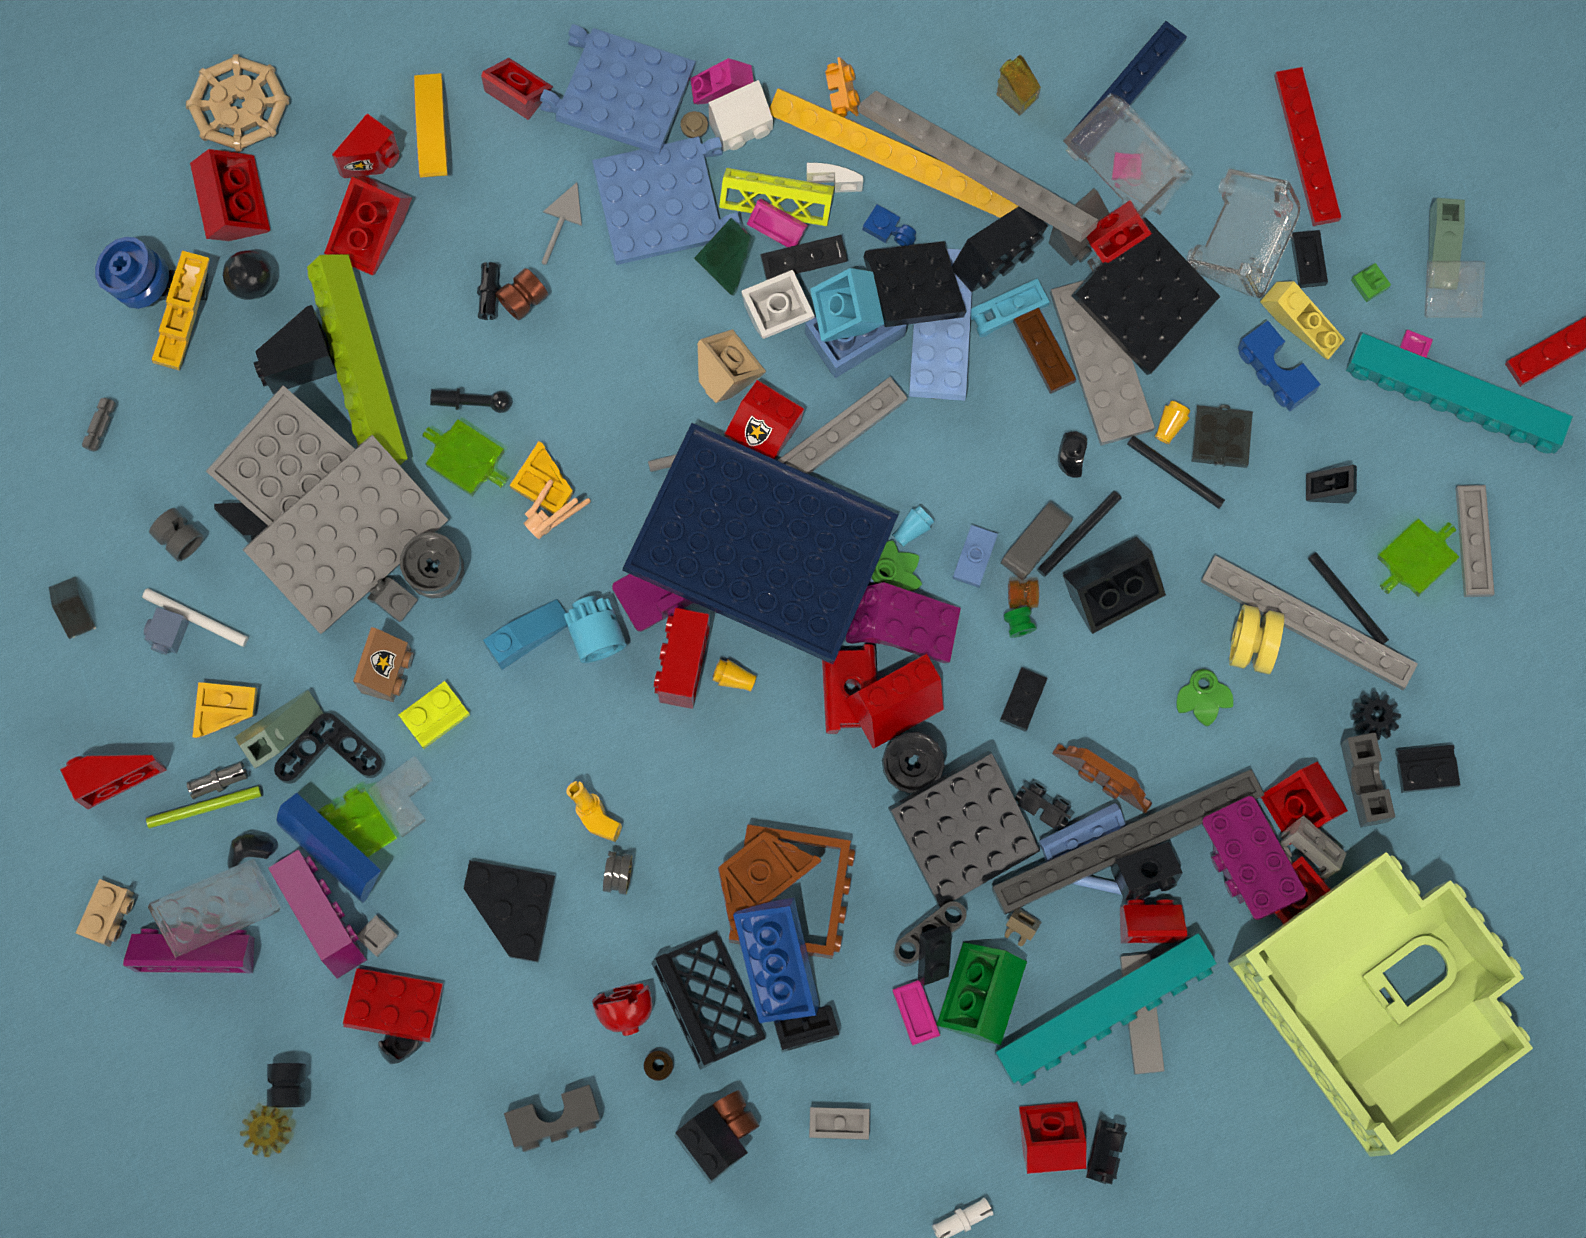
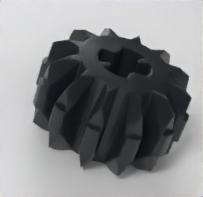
M1373 692L1371 698L1366 694L1360 698L1361 703L1356 702L1353 705L1356 713L1351 715V720L1359 721L1354 730L1359 731L1363 728L1365 731L1362 735L1376 733L1377 741L1380 740L1381 735L1388 739L1391 736L1390 730L1396 731L1399 728L1395 721L1401 718V714L1393 712L1398 703L1395 702L1389 705L1387 703L1389 695L1387 694L1381 700L1378 692ZM1378 713L1381 718L1374 721L1371 715Z

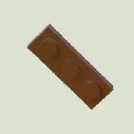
M1036 308L1014 318L1013 323L1049 393L1052 394L1074 384L1076 378L1040 309Z

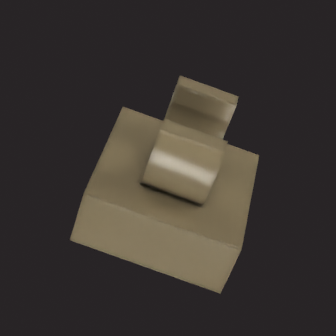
M1020 908L1016 909L1006 924L1008 928L1005 932V937L1008 939L1012 932L1019 933L1021 939L1018 945L1021 947L1027 939L1031 941L1041 921Z

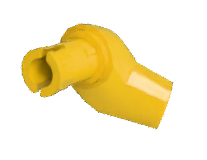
M580 781L572 782L567 787L566 793L575 802L576 813L590 833L616 842L620 835L622 824L606 815L603 803L596 794H590Z

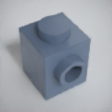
M157 607L153 618L148 619L144 627V635L146 636L144 639L152 645L150 649L155 652L167 655L168 651L177 654L189 621L183 615Z

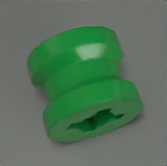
M1030 607L1018 608L1003 615L1004 621L1010 627L1008 631L1010 638L1021 637L1037 630L1036 624L1030 618L1032 614Z

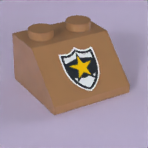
M371 627L353 680L362 694L394 702L396 695L400 696L404 687L405 680L401 679L404 669H409L412 663L413 652H410L409 644L386 632Z

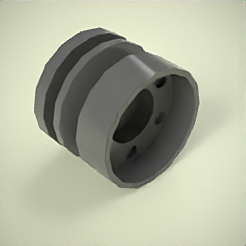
M422 533L413 537L403 548L400 556L401 572L410 587L419 595L429 599L443 598L452 594L460 586L464 577V561L455 544L446 536L438 533ZM433 562L435 565H438L439 569L435 574L433 571H430L429 567Z

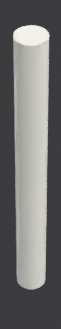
M149 588L143 593V599L168 611L183 615L188 621L244 647L249 637Z

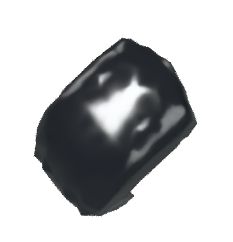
M1077 431L1065 433L1059 448L1058 466L1062 472L1072 478L1082 476L1083 460L1087 448V437Z
M249 833L237 836L230 845L227 860L228 868L233 871L238 863L246 857L268 859L274 849V843L270 837Z
M391 1036L384 1041L378 1042L379 1051L389 1064H397L404 1061L422 1046L419 1040Z

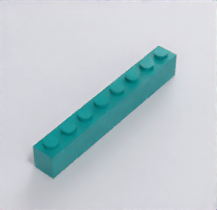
M1364 333L1358 339L1346 371L1352 373L1351 375L1358 380L1372 381L1386 391L1395 390L1404 394V397L1411 401L1425 402L1430 404V407L1436 411H1448L1455 414L1461 421H1473L1483 425L1482 427L1489 432L1503 433L1508 435L1514 442H1526L1535 446L1536 450L1546 454H1555L1562 447L1573 418L1569 414Z
M1198 933L1000 1049L995 1055L1012 1084L1019 1081L1021 1086L1036 1078L1034 1072L1040 1068L1045 1067L1046 1071L1062 1063L1059 1057L1070 1052L1074 1056L1086 1049L1085 1042L1095 1037L1099 1041L1113 1033L1110 1029L1113 1025L1120 1022L1122 1026H1125L1137 1019L1138 1017L1135 1012L1144 1007L1149 1012L1163 1003L1161 997L1169 992L1174 997L1188 989L1186 982L1195 977L1199 982L1213 974L1211 968L1217 963Z

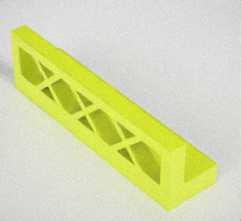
M726 168L722 181L719 208L752 213L756 205L752 198L758 194H765L772 202L770 203L771 205L801 222L827 226L835 186ZM728 188L739 190L744 199L738 203L726 201ZM786 198L793 199L798 208L788 212L779 203ZM812 203L825 205L823 217L812 216L806 208Z

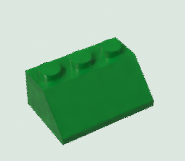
M963 942L937 1026L980 1041L1001 1045L1027 961L1005 950Z

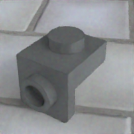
M384 577L382 580L378 579V584L369 590L370 595L367 599L377 604L396 621L401 622L418 599L393 579Z

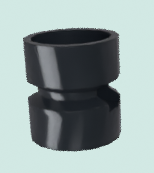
M267 1064V1081L272 1084V1087L267 1089V1107L291 1108L305 1106L306 1090L301 1087V1083L306 1080V1064Z

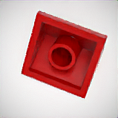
M510 58L484 70L481 74L484 91L527 120L532 117L542 104L540 98L544 89L551 91L553 88L552 85Z

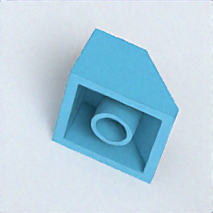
M849 268L810 289L821 341L826 342L864 335L884 325L874 274L871 271Z

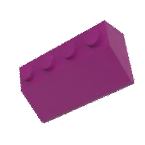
M141 929V934H131L123 966L134 972L253 973L255 938L247 935L246 930L236 929L229 930V935H217V930L201 929L199 934H188V930L170 929V934H159L158 929Z

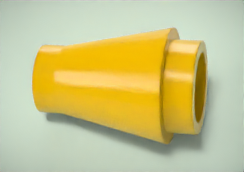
M1170 401L1169 405L1164 407L1155 438L1165 444H1170L1172 439L1190 419L1188 417L1190 410L1175 401Z
M719 659L712 677V681L718 682V686L744 689L750 692L756 680V675L749 673L729 659L726 661Z

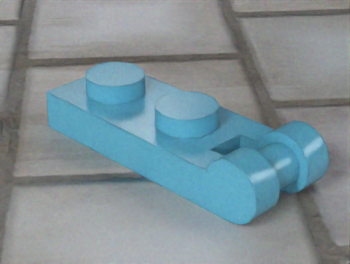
M1037 278L972 308L970 319L971 321L975 320L979 336L985 337L993 331L1012 323L1014 318L1036 308L1043 309L1049 306L1050 301ZM991 312L994 319L987 322L984 315Z

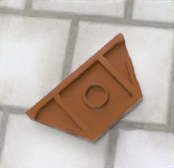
M1058 744L1052 754L1078 770V776L1089 783L1095 781L1103 786L1102 791L1114 799L1120 797L1145 814L1152 805L1150 801L1144 799L1146 794L1134 778L1090 750L1075 746H1069L1066 749L1061 744Z
M764 831L718 867L730 929L732 931L736 929L734 912L771 902L821 863L822 860Z

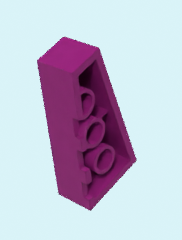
M298 849L268 868L321 961L337 979L367 961L356 942L359 939L350 924L346 926L342 919L345 914L337 901L332 903L328 895L332 893L323 878L318 880L315 875L318 868L310 855L305 858Z

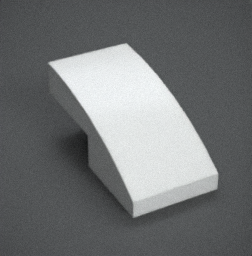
M807 163V182H834L835 193L862 191V175L836 165Z

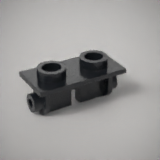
M1026 781L1021 787L1026 792L1024 793L1020 790L1014 798L1018 802V806L1035 816L1039 808H1042L1045 811L1040 817L1041 821L1054 830H1057V828L1060 830L1064 829L1069 822L1064 817L1071 819L1075 813L1070 809L1072 806L1060 797L1054 799L1046 794L1047 789L1035 781H1032V783Z
M1099 1120L1086 1178L1111 1185L1113 1179H1117L1120 1158L1113 1157L1114 1151L1122 1153L1127 1136L1125 1125Z

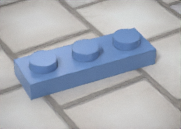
M1114 803L1040 840L1039 844L1045 861L1048 862L1119 830L1126 825L1120 808Z

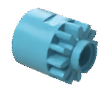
M596 596L582 598L572 604L573 609L564 614L581 663H591L605 659L622 651L627 646L609 598L604 600L603 598L597 600Z

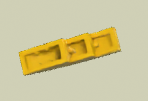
M442 74L414 75L420 178L446 176L447 138Z
M182 250L166 299L167 306L159 328L160 335L152 357V363L180 371L198 311L210 258Z

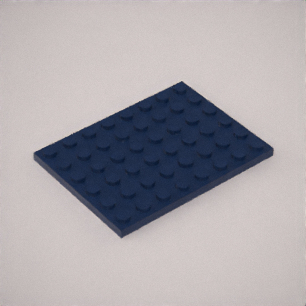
M691 423L622 571L833 664L898 514Z

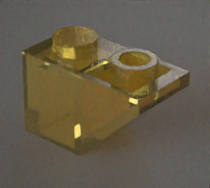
M1018 55L1013 61L1011 59L1007 60L1000 68L1001 73L997 81L996 95L1020 116L1039 98L1041 86L1024 57Z

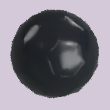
M244 250L229 257L224 264L222 276L224 284L231 294L243 300H252L261 297L268 291L272 284L273 273L268 260L255 251Z

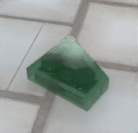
M730 218L694 259L730 295H735L753 237L734 218Z

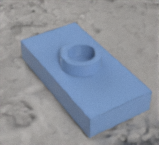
M971 525L952 579L979 588L998 534Z

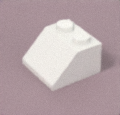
M759 80L708 102L709 125L715 136L720 138L723 152L729 149L737 150L745 142L753 138L761 139L773 130V118Z
M793 270L741 291L747 313L762 339L815 318Z

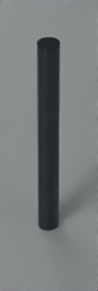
M1135 436L1128 442V446L1216 508L1220 509L1225 502V499Z
M1113 491L1049 556L1037 571L1043 577H1046L1122 499L1120 494Z
M1316 552L1309 557V562L1373 639L1382 645L1389 641L1387 636Z

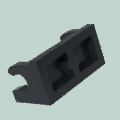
M830 1005L819 1008L815 1016L774 1021L782 1052L839 1037Z

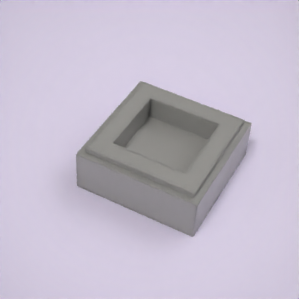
M376 915L357 934L358 940L377 957L398 937Z

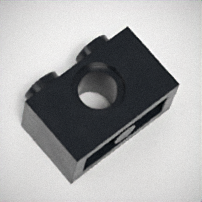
M1169 842L1116 859L1111 868L1124 901L1132 898L1135 901L1144 899L1151 894L1150 892L1158 889L1161 891L1170 890L1177 885L1183 873ZM1149 870L1153 873L1154 877H1145L1141 871Z

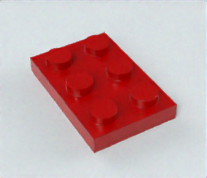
M356 968L343 1019V1027L431 1042L443 984Z

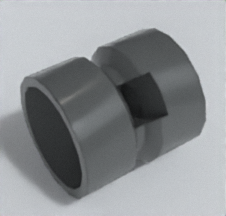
M171 508L155 520L149 530V534L160 545H166V551L179 562L191 556L199 548L204 540V536L192 524L187 525L188 520L176 508Z

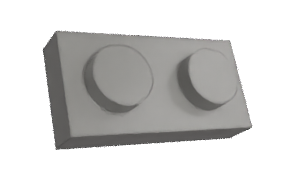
M810 1107L809 1138L869 1140V1109Z

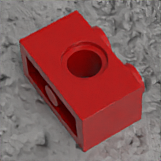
M1129 200L1098 221L1097 228L1087 236V239L1103 263H1109L1152 233L1137 208Z

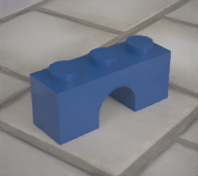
M1266 321L1241 340L1238 346L1239 355L1246 364H1251L1257 371L1256 375L1259 381L1271 388L1277 403L1282 407H1286L1290 412L1315 394L1321 384L1304 363L1293 370H1284L1277 366L1274 355L1282 349L1285 340L1271 323Z

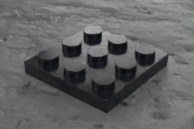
M944 241L865 251L863 258L867 271H871L874 274L884 327L963 318L965 316L966 308Z

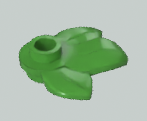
M888 541L871 578L876 584L885 582L908 591L917 590L922 583L913 575V572L917 568L919 556L912 553H898L894 541ZM879 571L886 572L888 577L882 576Z
M1201 669L1191 676L1189 685L1179 691L1176 701L1178 713H1186L1193 710V714L1201 724L1210 726L1216 719L1219 708L1233 707V694L1227 686L1218 683V679L1213 672ZM1199 680H1206L1208 688L1202 689L1199 686Z

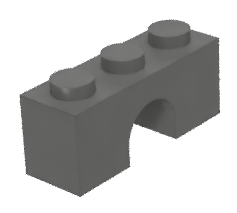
M1376 733L1349 737L1341 743V748L1360 828L1388 823L1396 816L1389 789H1384L1380 778L1379 764L1382 758Z
M587 1085L561 1094L564 1111L562 1116L554 1122L547 1123L541 1121L533 1104L504 1113L514 1148L519 1149L522 1147V1151L527 1152L540 1147L539 1141L550 1138L551 1143L568 1138L567 1132L579 1129V1132L583 1133L597 1128L596 1122L601 1121L591 1086Z

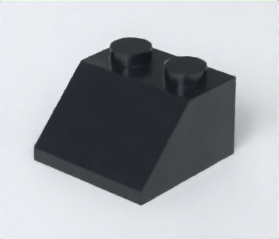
M713 1105L690 1119L674 1135L709 1184L714 1182L748 1153Z

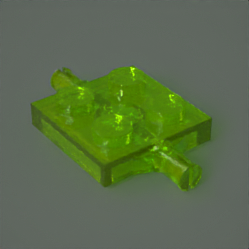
M457 419L451 429L443 435H440L430 427H427L426 431H424L422 437L435 444L432 455L425 463L426 467L473 497L481 484L487 480L495 483L500 488L507 482L508 478L495 471L497 462L505 452L504 449L464 422Z
M1418 518L1378 555L1377 559L1388 568L1391 575L1380 585L1381 589H1385L1384 592L1389 594L1400 583L1408 587L1419 597L1458 561L1459 556L1445 541L1456 532V528L1454 526L1451 527L1452 524L1447 522L1436 533Z

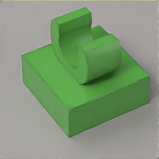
M1376 263L1351 279L1366 302L1388 290L1391 286Z

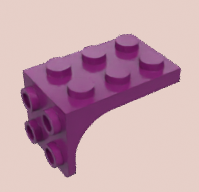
M885 582L870 585L866 588L845 640L850 644L861 642L883 644L919 656L927 654L930 659L944 664L950 663L961 608Z

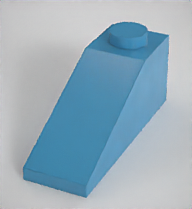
M556 599L506 624L485 638L483 642L500 669L503 670L568 627L564 617L566 612Z

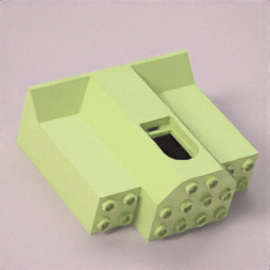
M1387 852L1372 859L1288 922L1228 963L1370 1157L1392 1155L1533 1049L1529 1043L1530 1037L1522 1027L1515 1025L1510 1018L1512 1013L1503 1002L1497 1001L1499 996L1524 978L1520 973L1521 967L1513 957L1507 956L1501 948L1503 943L1494 932H1489L1483 924L1485 922L1484 917L1476 908H1471L1465 900L1467 896L1464 890L1457 883L1453 884L1450 880L1436 886L1420 897L1419 894L1421 893L1417 885L1412 880L1406 879L1401 872L1402 866L1394 856H1389ZM1421 945L1431 946L1441 954L1446 965V976L1441 982L1406 1006L1385 978L1383 972ZM1383 987L1394 1000L1390 1005L1379 991Z

